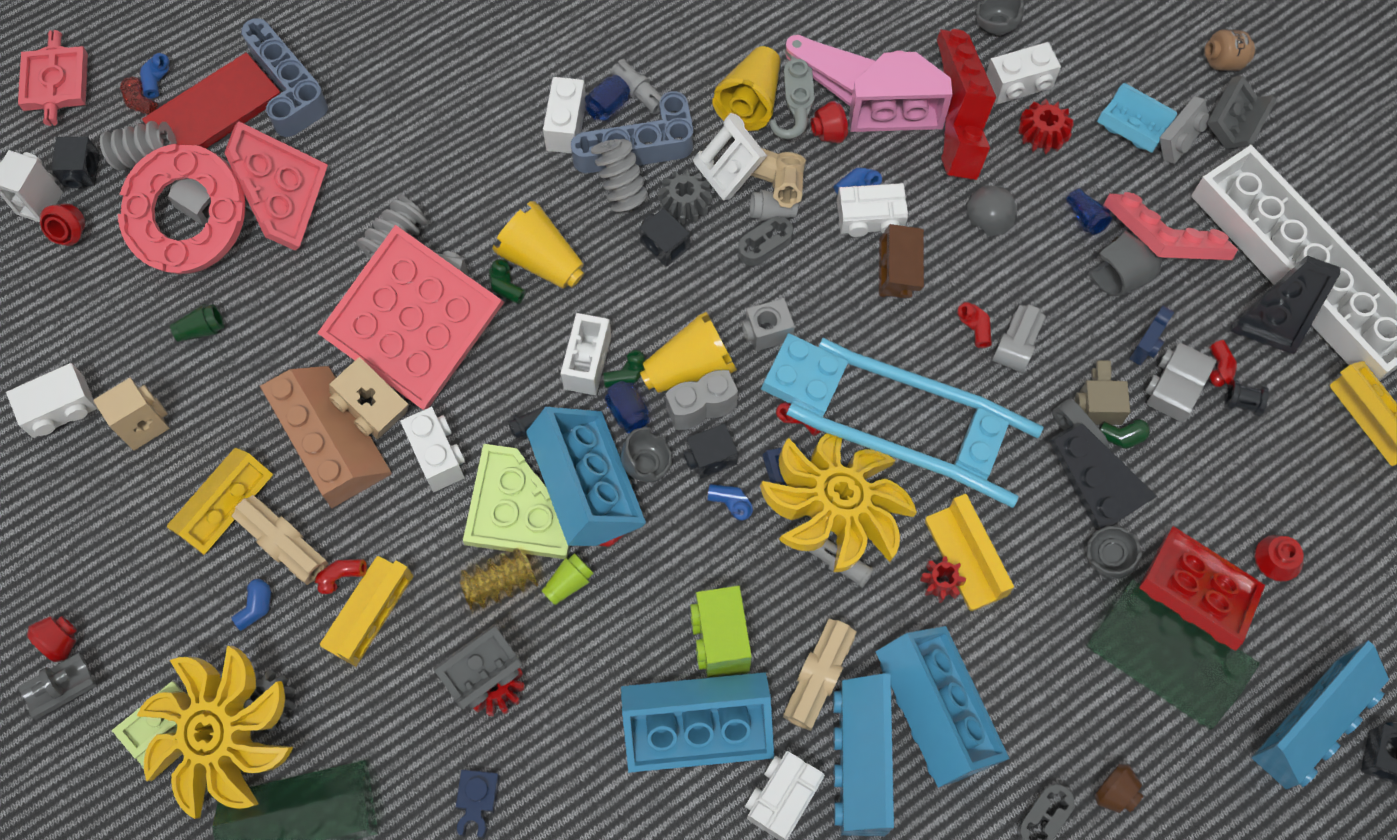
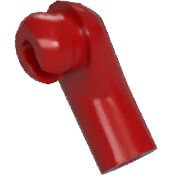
M364 559L334 561L317 573L315 583L318 584V592L320 594L333 593L337 589L335 581L342 577H364L367 571L366 561Z

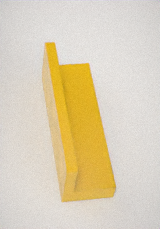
M1364 361L1350 364L1340 372L1342 376L1332 382L1330 388L1391 466L1397 465V403Z
M234 448L168 523L167 528L205 555L235 520L232 517L235 507L244 498H249L252 495L255 496L273 474L252 455Z
M967 494L954 498L949 508L926 517L925 523L942 557L947 556L948 562L953 565L961 564L958 570L959 576L965 577L966 582L963 586L957 587L970 611L1003 599L1011 593L1014 585Z
M377 556L326 633L320 646L357 667L414 577L409 568L396 560L394 563H391Z

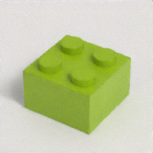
M740 586L696 592V604H690V616L693 635L700 634L701 639L696 640V656L699 670L706 669L707 678L750 673L752 656Z

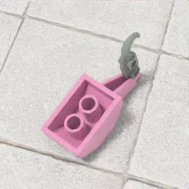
M793 35L787 39L785 55L790 61L784 67L785 101L795 118V126L784 130L777 125L774 119L770 120L771 130L780 138L793 139L802 135L806 130L807 117L814 103L813 78L850 106V132L943 129L952 98L951 78L917 52L894 51L883 53L875 61L815 42L801 35Z

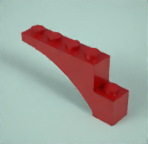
M940 29L937 43L941 53L944 73L951 78L952 98L946 116L944 149L941 159L948 176L977 180L990 150L983 130L996 100V95L970 35L959 29H952L951 31Z

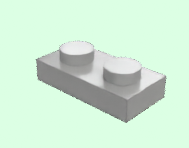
M1194 96L1161 135L1160 143L1164 161L1175 164L1183 153L1190 149L1192 142L1207 128V122L1210 117L1207 112L1205 99Z

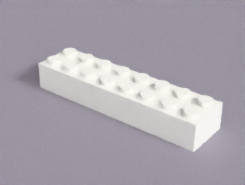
M1252 145L1202 177L1191 197L1273 285L1281 280L1306 256L1341 267L1340 275L1314 319L1312 326L1348 365L1364 361L1379 381L1397 369V295Z

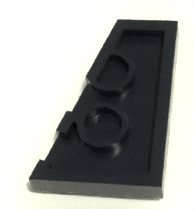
M1306 256L1232 323L1230 332L1295 355L1337 281L1341 267Z
M1076 423L1048 440L1097 531L1104 527L1112 526L1158 497L1083 423Z

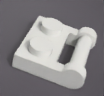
M730 113L723 122V128L705 150L699 151L693 159L696 167L723 201L731 199L767 157L765 152L745 129L743 120L734 113ZM733 136L735 141L714 165L713 159Z

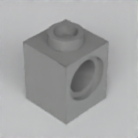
M784 298L747 308L746 322H742L745 339L747 342L752 340L755 351L783 344L788 333L794 335L795 326ZM762 323H771L774 327L771 329H764L759 325Z

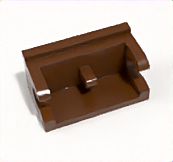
M889 224L879 238V296L912 298V291H921L924 288V229Z

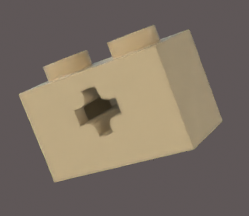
M360 357L329 384V393L332 395L329 397L331 402L341 412L348 410L356 418L354 424L366 436L372 434L376 439H379L407 413L408 403ZM360 396L365 399L371 396L373 398L372 406L367 402L361 405Z
M131 378L126 379L93 400L109 427L133 451L170 429L163 419L168 414L159 400L154 398L145 385L138 387Z

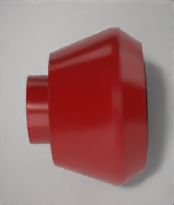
M830 101L816 110L814 117L810 119L812 133L815 137L818 136L821 141L840 144L848 136V123L842 105L835 101Z
M67 203L47 206L41 211L40 226L44 235L52 242L63 246H71L80 240L85 226V219L81 211L75 206Z
M1271 535L1264 538L1257 545L1255 561L1259 570L1266 577L1284 582L1292 580L1301 572L1304 554L1301 545L1295 539L1282 535Z
M50 616L31 624L28 627L27 637L48 659L53 662H61L68 658L77 641L73 635L77 629L63 616L58 619Z

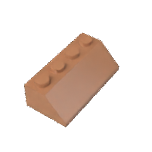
M329 366L290 369L260 385L329 506L334 508L390 476L392 473L370 435L366 436L354 424L356 418L348 410L341 412L329 399L332 396L329 393V384L335 379Z

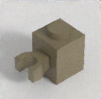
M1097 361L1096 368L1091 370L1092 381L1087 380L1080 392L1076 393L1075 402L1096 425H1102L1104 421L1111 425H1122L1130 414L1128 382L1111 381V361Z

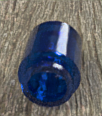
M613 75L611 78L606 77L585 96V109L592 118L606 121L627 102L630 88L618 75Z
M620 381L608 388V394L605 396L604 401L620 428H624L626 433H631L633 430L643 428L649 423V410L633 383Z

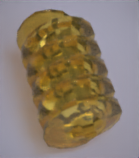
M518 548L513 549V560H510L505 553L500 554L499 566L491 558L487 559V571H484L478 564H475L473 566L474 576L472 577L464 569L460 571V585L472 614L474 613V602H477L482 609L487 608L488 596L496 604L500 603V591H503L509 598L514 597L515 585L523 593L527 591V580H530L538 587L527 556Z

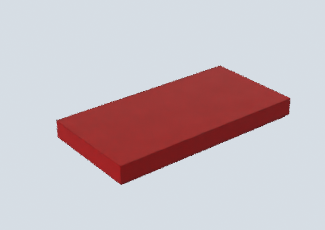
M245 52L145 116L142 120L145 125L149 121H155L158 125L161 122H167L174 133L177 145H197L208 148L231 133L238 121L244 124L266 110L268 102L281 92L248 53Z

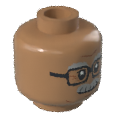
M1219 30L1212 35L1205 46V56L1209 65L1219 71H1240L1251 62L1255 53V45L1249 34L1240 30Z

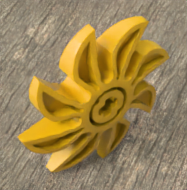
M826 433L816 445L810 462L791 439L788 438L779 455L780 472L788 486L762 481L760 484L761 492L767 504L780 516L794 520L807 515L812 519L781 535L779 540L799 551H814L824 545L830 531L834 532L837 535V552L833 572H843L852 568L863 555L868 538L886 559L891 562L899 548L900 534L897 523L889 512L914 517L917 513L916 508L908 493L893 481L882 479L869 483L866 479L892 466L896 460L884 453L872 449H864L855 452L846 468L840 462L842 438Z
M227 646L222 678H220V673L216 668L203 659L197 657L171 659L170 662L184 683L188 695L185 692L179 691L155 694L144 702L137 714V717L164 718L169 721H175L177 724L176 733L157 734L149 743L144 756L146 781H153L178 757L184 755L182 763L172 773L171 783L174 797L186 814L194 819L201 818L206 784L208 792L212 797L225 806L241 809L258 805L259 803L242 777L240 769L246 773H260L273 770L286 761L293 747L264 745L259 742H253L250 738L252 730L271 729L280 719L285 703L282 681L275 682L250 706L244 709L245 701L250 698L256 689V677L250 660L240 649L235 646Z

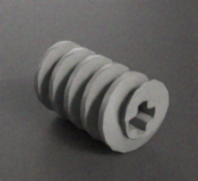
M149 121L146 126L144 124H137L135 128L128 126L123 131L115 129L112 134L110 132H103L100 135V148L108 164L116 170H125L128 167L133 168L143 157L163 146L176 144L174 133L167 122H161L158 125L155 121Z
M625 139L604 141L591 148L592 154H602L601 157L595 160L596 166L606 165V168L599 172V176L601 178L610 177L609 180L603 183V188L606 190L614 189V191L607 195L608 201H618L611 206V210L615 212L630 210L641 204L648 196L647 189L643 187V177L639 175V165L635 163L636 156L631 152L632 143Z
M398 194L399 200H393L390 203L391 210H384L381 214L382 219H376L373 222L374 229L369 228L365 231L366 238H359L356 241L359 248L370 259L395 225L406 233L410 232L418 235L420 232L415 226L416 222L423 226L428 224L422 211L407 197Z

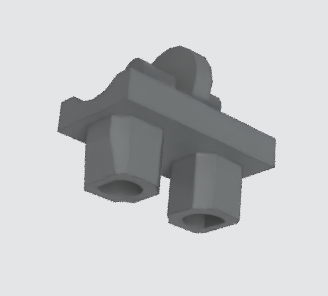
M78 653L51 669L46 667L40 670L38 676L18 686V689L27 703L31 718L37 720L90 691L97 685L83 655Z

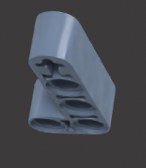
M259 18L247 21L242 27L244 40L252 56L282 91V93L268 102L266 112L276 133L283 137L296 135L326 114L328 105L321 87L266 21Z
M677 91L665 93L660 99L659 121L577 134L571 141L574 167L582 173L600 172L606 168V165L596 166L595 160L601 157L602 154H592L591 148L601 142L614 139H625L632 143L631 152L636 156L635 163L637 165L677 160L689 156L693 150V125L686 97ZM682 137V138H684V139L677 140V139H674V138Z

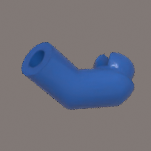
M163 53L154 54L141 67L142 90L146 98L153 99L159 96L158 81L169 70L170 60Z
M855 168L837 182L833 188L838 195L839 187L881 185L882 175L876 170Z
M709 485L708 501L725 503L733 517L737 520H745L752 515V504L741 488Z
M254 579L248 584L246 607L231 617L240 631L265 616L269 611L271 589L262 579Z

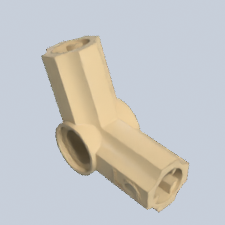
M761 148L767 157L751 176L773 183V198L779 202L780 207L792 208L794 204L801 202L805 158L797 153L783 152L777 154Z

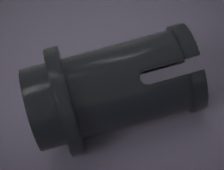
M542 405L540 408L519 417L517 414L513 415V419L508 421V425L516 440L519 438L527 439L526 431L543 409L547 407L546 405Z

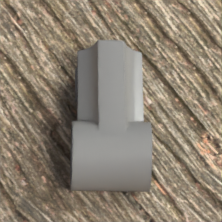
M1019 305L1009 325V330L1007 334L1004 333L992 361L1022 374L1024 373L1035 349L1033 344L1046 317L1039 308L1032 305Z

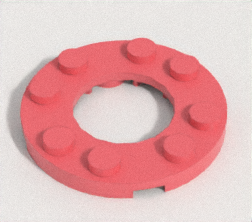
M171 144L152 151L133 167L125 179L120 192L123 199L121 214H118V222L127 246L142 262L168 273H194L217 263L232 248L243 226L245 196L235 173L223 158L201 146ZM188 178L198 181L206 188L211 198L209 206L210 217L208 223L205 224V227L199 234L186 240L177 241L168 238L160 231L155 221V205L158 196L167 185L176 180Z

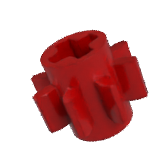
M944 556L941 563L937 565L931 560L928 561L926 567L930 573H923L920 577V581L927 583L928 586L925 595L933 594L938 596L939 603H942L945 596L949 594L956 599L960 594L956 586H963L966 582L965 577L959 576L958 570L961 564L953 565L949 563L947 556ZM946 576L949 578L948 582L939 583L937 581V577L943 578Z

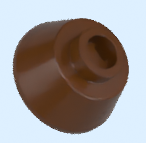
M1119 764L1109 774L1094 795L1098 806L1117 813H1121L1124 808L1131 813L1144 797L1139 792L1142 783L1131 766L1127 764Z

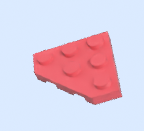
M238 121L234 126L225 150L226 158L242 187L264 236L290 249L297 250L302 242L328 164Z

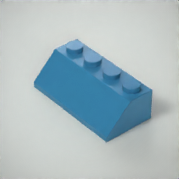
M545 407L526 433L567 545L598 546L643 527L646 521L626 471L622 466L620 456L602 411Z
M946 626L906 633L875 651L879 658L882 672L891 674V687L896 695V702L908 721L912 737L919 745L927 763L928 772L935 780L938 788L960 781L1010 759Z
M1368 640L1340 656L1251 757L1285 789L1296 785L1306 786L1318 773L1314 768L1321 759L1324 761L1328 760L1340 748L1337 740L1343 733L1350 734L1360 725L1363 719L1359 714L1365 707L1371 709L1383 698L1385 693L1381 689L1389 681V678L1375 646Z
M766 672L621 686L628 773L774 759L771 696Z
M883 673L842 680L839 691H833V713H839L840 727H834L833 749L840 750V765L834 764L833 769L834 787H840V802H834V825L840 826L841 835L885 837L894 828L891 674Z

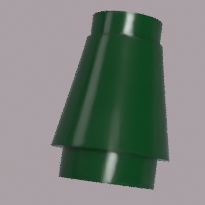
M202 304L175 323H172L170 329L175 340L181 342L217 335L218 330L224 328V320L219 309L214 304L209 306Z

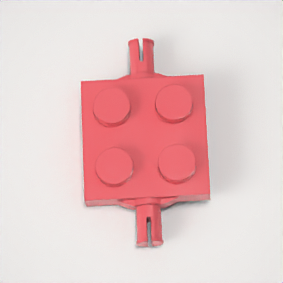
M52 30L48 32L47 47L37 51L21 52L18 105L23 111L44 109L43 123L48 126H52V124L54 126L57 125L59 108L86 105L88 53L83 46L70 48L61 46L62 33L54 30V33Z

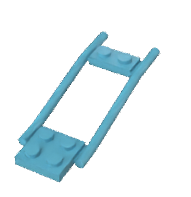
M788 333L761 387V390L790 403L791 405L786 415L825 433L950 477L1012 508L1015 506L1019 496L987 481L1007 427L1011 425L1035 438H1039L1043 431V426L986 398L857 354L825 338H822L817 347ZM847 364L975 408L976 412L972 417L955 463L951 464L823 418Z

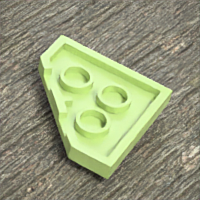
M483 444L463 537L464 545L558 559L568 558L570 546L567 545L548 490L543 482L533 472L517 448Z

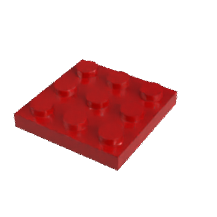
M1172 526L1165 535L1139 588L1146 592L1153 600L1163 603L1178 613L1185 621L1193 623L1209 633L1217 642L1225 644L1236 651L1246 638L1265 584Z

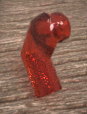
M133 76L124 78L120 84V91L128 108L146 115L158 109L157 102L141 96L142 87L139 85L142 82L139 78Z

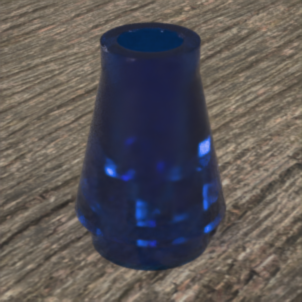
M1081 188L1072 191L1068 195L1066 202L1071 206L1084 232L1097 235L1110 225L1112 217L1109 215L1110 210L1087 195Z

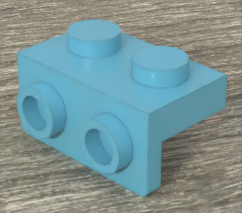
M1123 83L1113 100L1102 111L1097 122L1104 125L1109 132L1119 134L1132 141L1133 145L1137 148L1148 150L1152 153L1160 143L1161 135L1176 118L1177 112L1130 85Z

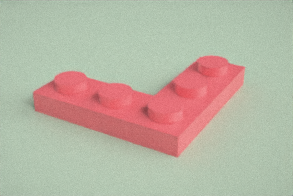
M1134 193L1109 194L1104 203L1158 257L1233 260L1238 251L1228 240V235L1220 230L1198 231L1193 228L1176 230L1166 226L1160 220L1161 216L1149 210L1142 203L1141 197Z

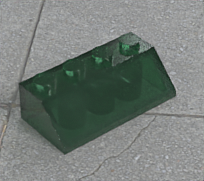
M1132 579L1121 590L1086 647L1209 730H1212L1242 694L1260 662L1240 649L1235 651L1227 645L1217 642L1209 633L1195 624L1185 621L1178 613L1163 603L1153 600L1146 592L1139 588L1140 584Z
M366 760L249 787L259 804L249 808L237 809L217 802L212 826L214 840H356L377 835L378 829L368 763Z

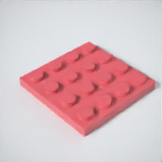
M395 225L318 331V334L353 360L360 357L389 386L425 410L431 406L504 304V301Z

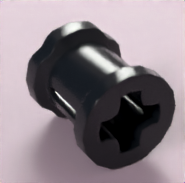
M1233 379L1226 391L1225 409L1232 410L1235 407L1253 411L1255 416H1261L1267 406L1269 389L1265 386H1261L1258 389L1241 385L1238 380Z

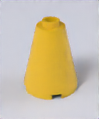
M766 46L755 48L716 86L712 104L717 115L723 121L730 113H734L743 120L747 131L759 130L767 125L773 115L781 59L776 51Z
M530 201L527 205L531 209L526 213L520 209L510 219L497 237L501 242L500 246L493 245L492 250L498 256L562 289L568 285L573 288L584 275V272L581 271L584 264L540 205L535 201Z
M706 311L698 315L643 362L645 370L641 371L640 375L649 390L655 388L660 393L670 390L680 383L698 382L704 375L713 371L729 370L731 374L737 369Z

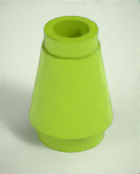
M574 553L569 559L565 557L541 591L554 605H557L560 601H563L590 583L588 579L594 573Z

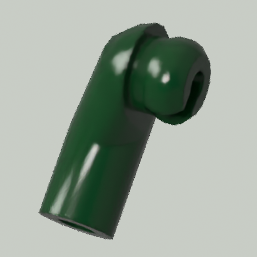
M633 350L627 354V362L621 370L603 372L605 389L634 385L641 377L640 372L645 370L643 362L646 360L643 352Z

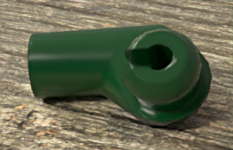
M497 259L493 261L489 269L491 289L494 293L520 304L525 297L526 290L511 283L508 271L509 264L505 260Z
M1141 419L1135 420L1132 424L1121 429L1104 421L1100 428L1108 442L1123 449L1143 443L1150 434L1148 423Z

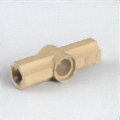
M254 495L244 498L235 507L232 517L257 539L256 543L278 563L282 562L306 585L315 581L317 573L329 564L303 540L304 537L282 516L278 518L270 508Z
M828 620L813 653H809L797 679L799 683L790 698L783 718L800 728L812 730L827 696L830 697L843 669L841 665L851 648L857 631L839 620Z

